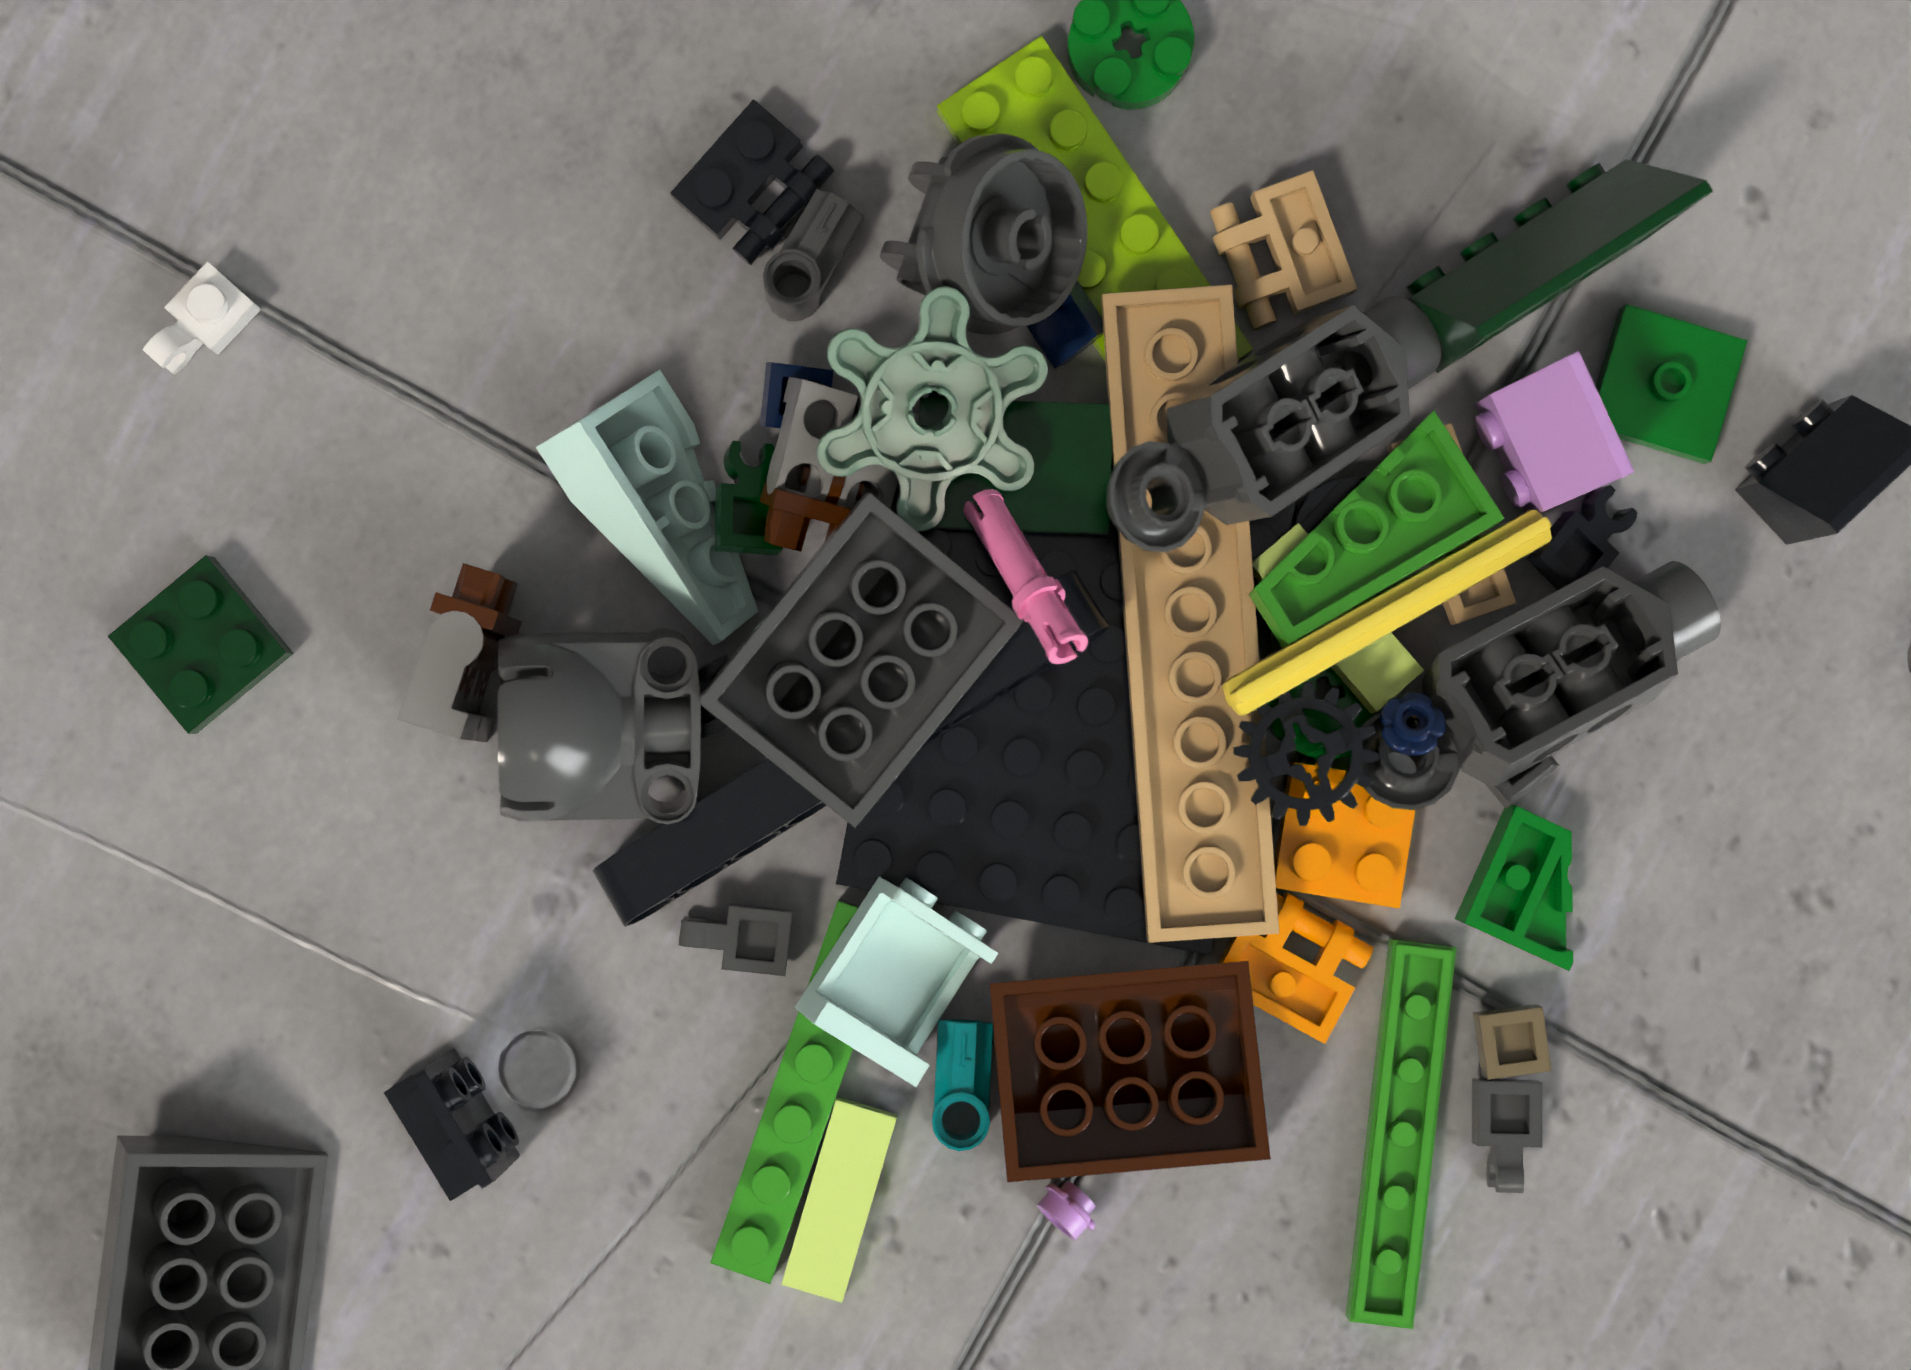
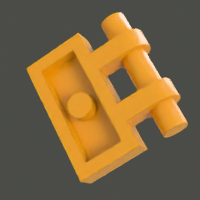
M1285 892L1282 896L1277 894L1279 934L1232 937L1218 963L1248 961L1253 1005L1325 1044L1355 990L1354 986L1334 976L1338 965L1344 959L1362 969L1368 963L1374 947L1353 936L1355 930L1339 920H1335L1331 924L1304 909V901L1288 892ZM1291 931L1319 945V951L1312 963L1283 948Z

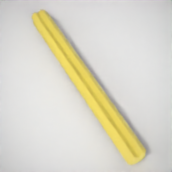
M1528 510L1232 676L1222 686L1227 704L1238 715H1247L1515 563L1551 541L1550 528L1552 525L1547 517H1543L1537 510Z

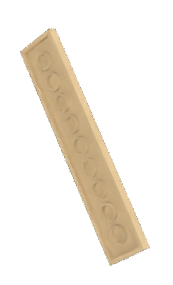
M1232 285L1102 294L1101 308L1108 404H1110L1113 469L1115 464L1134 446L1148 441L1168 443L1167 408L1238 364ZM1146 489V499L1149 507L1152 508V499L1149 491ZM1204 510L1197 532L1183 546L1168 552L1146 551L1126 540L1117 529L1147 941L1152 943L1279 934L1270 798L1268 797L1256 805L1250 800L1259 785L1255 779L1239 782L1237 774L1243 769L1250 767L1249 758L1233 754L1234 747L1250 744L1251 736L1239 728L1241 721L1257 724L1262 717L1257 710L1247 715H1238L1227 704L1222 687L1227 679L1259 662L1256 606L1248 595L1254 589L1249 521L1226 525ZM1265 735L1261 743L1260 757L1266 756Z

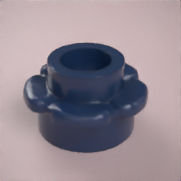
M1417 692L1405 693L1401 699H1390L1383 706L1380 713V721L1383 723L1381 731L1383 739L1394 751L1404 755L1417 756L1429 753L1436 747L1437 737H1441L1446 729V720L1442 710L1434 708L1432 700L1428 696ZM1409 718H1414L1418 721L1419 726L1414 729L1410 728L1406 721Z

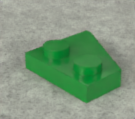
M1511 805L1507 809L1504 807L1455 916V920L1570 971L1573 965V950L1566 948V912H1573L1572 886L1568 880V868L1572 863V832L1516 805Z

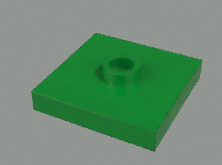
M1625 304L1620 307L1596 385V389L1619 439L1701 464L1712 462L1748 340Z

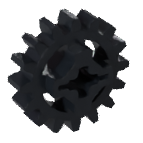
M1305 682L1300 698L1292 699L1290 692L1287 691L1277 697L1279 704L1272 708L1266 703L1256 709L1262 717L1257 724L1241 721L1239 728L1251 736L1250 744L1234 747L1233 751L1234 755L1249 758L1250 767L1243 769L1237 774L1239 782L1255 779L1259 785L1250 800L1256 805L1268 797L1273 799L1275 804L1272 817L1280 820L1288 808L1296 809V816L1300 826H1307L1310 811L1319 809L1327 822L1334 821L1332 804L1339 800L1346 806L1354 809L1358 803L1350 792L1354 784L1371 787L1374 782L1368 775L1361 772L1362 764L1379 760V753L1363 750L1362 740L1369 738L1375 733L1374 727L1361 726L1357 728L1352 721L1362 707L1358 703H1354L1341 710L1336 706L1339 698L1338 689L1333 687L1325 694L1323 700L1315 698L1312 682ZM1302 709H1311L1325 713L1333 718L1341 728L1329 733L1315 729L1308 725ZM1279 718L1285 733L1276 752L1260 757L1263 737L1269 726ZM1293 723L1297 724L1300 734H1304L1309 743L1320 742L1323 746L1324 753L1315 758L1317 769L1314 771L1318 779L1317 784H1314L1311 774L1306 772L1301 764L1290 765L1287 761L1286 754L1296 749L1294 741L1296 734L1293 729ZM1350 751L1348 769L1340 783L1332 789L1327 773L1335 756ZM1284 774L1294 777L1303 782L1309 798H1297L1287 795L1278 790L1269 779Z

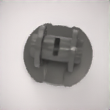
M992 133L978 135L966 140L953 149L948 157L940 158L939 163L921 161L915 162L912 165L908 180L915 188L923 192L925 197L908 243L886 241L880 253V258L883 262L899 271L896 279L900 284L922 295H926L936 287L948 286L957 289L965 296L969 304L970 315L966 331L977 334H1000L1018 326L1035 324L1050 316L1062 305L1079 277L1087 245V216L1083 197L1076 180L1062 162L1048 153L1039 151L1022 138L1008 134Z

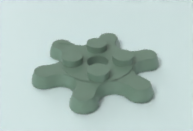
M948 286L936 287L924 296L919 307L920 322L918 331L913 339L905 345L895 348L885 347L874 341L867 332L858 328H847L839 331L832 337L827 347V358L831 368L838 375L856 385L860 392L861 405L858 414L851 422L842 427L831 429L821 437L816 452L818 461L826 472L839 477L852 475L859 469L869 465H882L891 469L900 483L899 496L896 502L897 515L918 532L928 531L942 520L945 512L944 498L946 489L951 481L960 475L967 473L980 474L989 479L995 487L1003 491H1015L1023 488L1030 481L1034 473L1032 455L1024 446L1014 442L1007 436L1003 428V416L1006 408L1013 400L1038 390L1046 380L1048 372L1046 359L1039 350L1032 346H1014L1005 353L995 357H984L975 353L969 347L965 336L966 325L970 315L969 304L963 294L957 289ZM934 390L947 398L949 408L941 422L926 426L914 419L912 406H915V403L921 396Z

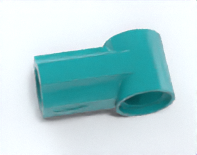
M967 1019L938 1020L932 1126L939 1142L948 1149L956 1151L971 1150L981 1144L988 1134L990 1126L989 1106L993 1022ZM963 1101L974 1106L980 1117L974 1130L967 1134L959 1135L952 1133L946 1128L942 1116L949 1105L954 1102Z

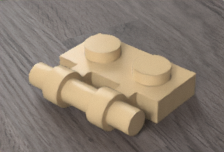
M1313 170L1253 192L1250 199L1257 215L1255 219L1240 223L1233 202L1220 205L1210 211L1218 233L1213 237V241L1219 256L1227 257L1237 284V288L1232 290L1239 309L1246 308L1253 330H1259L1277 322L1269 300L1276 295L1286 293L1295 316L1352 295L1358 289ZM1266 239L1277 271L1261 277L1249 246Z

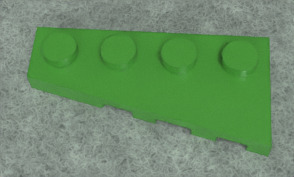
M1433 411L1248 595L1281 647L1284 648L1493 528L1504 519V516L1436 412Z

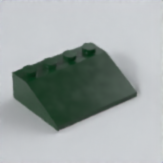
M1627 159L1605 172L1600 163H1597L1566 184L1571 195L1552 206L1547 197L1513 218L1518 229L1498 240L1492 231L1461 251L1460 255L1465 263L1445 275L1441 267L1437 266L1406 287L1412 295L1408 300L1417 305L1427 315L1438 334L1441 346V359L1438 368L1435 370L1437 374L1654 235L1714 192L1708 182L1697 177Z

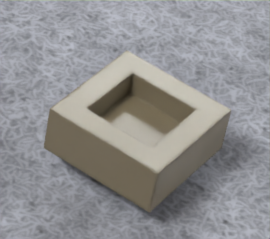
M1532 1004L1473 1012L1481 1074L1483 1077L1489 1080L1552 1071L1543 1007Z

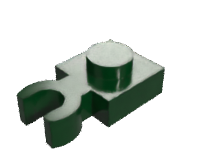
M732 441L726 449L724 467L729 477L734 480V484L721 483L716 489L715 551L778 555L783 550V547L764 541L769 506L759 502L764 483L766 484L772 454L775 450L773 444L765 443L759 450V466L750 467L742 461L740 441Z

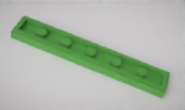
M1389 938L1346 1307V1317L1349 1322L1413 1329L1456 957V947L1452 945Z

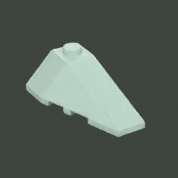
M658 370L536 446V449L569 500L712 645L722 642L755 615L758 609L739 553L715 551V510L712 503L716 502V486L714 480H704L694 448L700 445L701 442L695 425L661 370Z

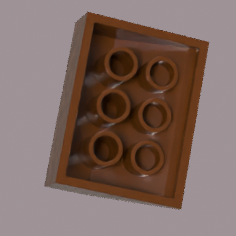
M1248 961L990 983L1007 1182L1270 1160Z

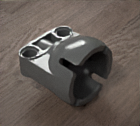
M660 628L650 632L517 633L499 639L498 673L501 677V686L498 690V763L501 816L518 821L650 818L656 823L662 824L677 823L689 816L695 807L701 764V704L698 703L700 687L697 661L692 646L684 635L674 629ZM671 646L683 653V664L674 674L660 676L648 668L647 664L650 655L659 647ZM661 776H675L683 782L681 793L672 801H657L648 793L652 782Z

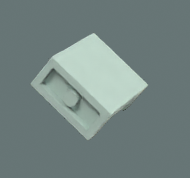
M879 876L794 1008L819 1028L917 1087L930 1064L917 1055L975 962L982 958L992 964L998 953L981 942L987 930L956 910L949 920L932 910L938 898L905 877L900 887H897Z

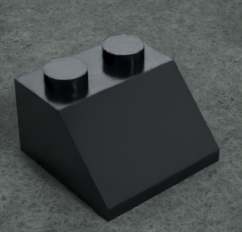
M1853 395L1829 404L1820 399L1804 410L1792 422L1791 425L1797 432L1781 447L1776 442L1770 444L1746 465L1745 469L1751 475L1735 491L1786 545L1838 534L1911 466V425Z

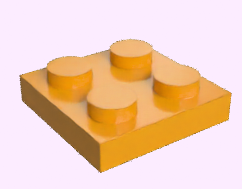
M1290 762V765L1301 764L1306 772L1311 774L1314 784H1317L1318 779L1314 771L1317 769L1316 766ZM1329 769L1327 776L1332 789L1343 779L1346 773L1345 770ZM1288 775L1285 794L1297 798H1309L1303 782ZM1354 784L1350 792L1354 795L1358 805L1352 809L1340 800L1332 804L1334 821L1327 822L1319 809L1310 811L1307 826H1300L1296 816V809H1287L1286 813L1281 817L1274 859L1277 889L1400 909L1415 810L1391 808L1373 799L1362 786Z

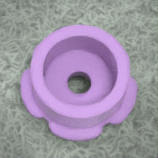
M1066 1181L1061 1188L1055 1184H1048L1045 1187L1048 1193L1037 1204V1207L1056 1228L1074 1241L1086 1228L1093 1231L1096 1225L1089 1214L1096 1206L1083 1191L1070 1181Z

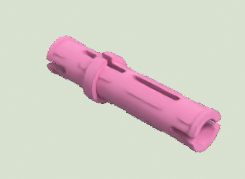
M994 489L976 493L973 498L978 503L982 513H979L970 501L966 502L963 513L973 526L1014 596L1012 600L1013 610L1020 620L1024 619L1025 622H1029L1045 649L1046 656L1050 662L1062 664L1075 659L1077 655L1070 646L1069 641H1073L1077 650L1083 652L1087 647L1088 638L1080 630L1064 603L1066 597L1064 588L1059 580H1054L1053 577L1047 575L1005 505L1001 493Z

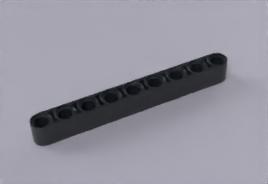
M1070 571L1055 578L1059 580L1064 588L1066 595L1064 603L1080 630L1087 636L1088 644L1106 632L1110 625L1078 573ZM1024 621L924 745L1055 665L1047 658L1046 651L1029 622ZM1069 641L1073 651L1076 652L1077 648L1073 641ZM767 758L697 802L689 816L680 822L660 825L594 868L593 872L621 922L627 927L662 909L827 805Z

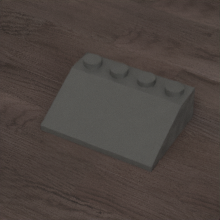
M870 492L864 493L700 694L698 703L856 828L1024 620H1020L1013 610Z
M117 1135L88 1370H302L328 1154L320 1151L187 1136Z

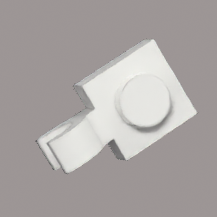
M207 261L164 307L178 321L156 333L144 346L143 351L162 368L166 367L175 375L187 365L203 344L219 355L259 313L261 308Z

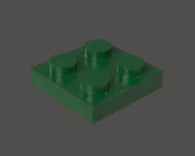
M205 555L108 635L109 639L188 734L200 732L294 654L216 558Z

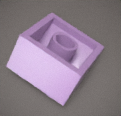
M1579 351L1491 393L1475 403L1479 415L1475 416L1477 432L1488 450H1496L1505 469V473L1501 475L1504 491L1511 504L1517 509L1522 507L1524 512L1537 510L1539 513H1542L1635 472Z

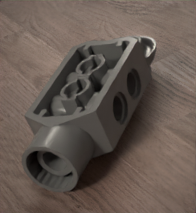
M1391 296L1384 298L1364 312L1351 305L1306 320L1167 408L1168 443L1148 441L1134 446L1115 464L1107 484L1106 507L1113 524L1126 540L1146 551L1168 552L1183 546L1197 532L1204 510L1226 525L1274 516L1410 423L1408 390L1434 373L1441 359L1440 341L1432 322L1411 301ZM1146 489L1149 491L1152 499V508L1149 507L1146 499Z
M1670 561L1632 582L1602 566L1440 652L1422 679V692L1432 700L1434 708L1442 710L1446 720L1444 734L1441 737H1437V745L1429 753L1417 756L1407 755L1413 760L1416 772L1412 774L1402 773L1396 770L1389 761L1388 754L1396 751L1387 745L1381 734L1383 723L1380 721L1381 712L1376 713L1361 725L1373 726L1375 729L1373 735L1362 740L1363 750L1379 753L1378 761L1362 764L1361 772L1368 775L1374 781L1371 787H1362L1373 799L1391 808L1417 810L1437 803L1451 790L1458 773L1461 771L1493 788L1653 701L1678 675L1677 660L1714 641L1719 636L1721 630L1720 614L1711 592L1703 580L1691 568L1678 561ZM1409 718L1406 721L1410 728L1414 729L1419 726L1418 721L1414 718Z

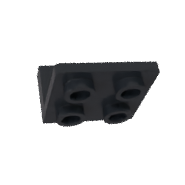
M455 1048L384 1092L449 1201L454 1200L478 1184L481 1188H485L498 1179L520 1157L519 1152L515 1148L519 1144V1138L512 1123L502 1112H497L496 1114L493 1112L482 1094L486 1086L480 1071L469 1058L464 1057L461 1059Z

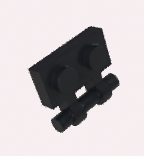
M753 99L670 194L674 201L719 240L724 237L736 222L740 224L747 232L732 249L751 266L766 248L773 251L785 237L781 231L803 206H807L816 189H819L832 175L834 169L818 154H815L801 171L791 166L789 162L803 148L801 140ZM775 180L784 190L762 214L751 205L771 182Z

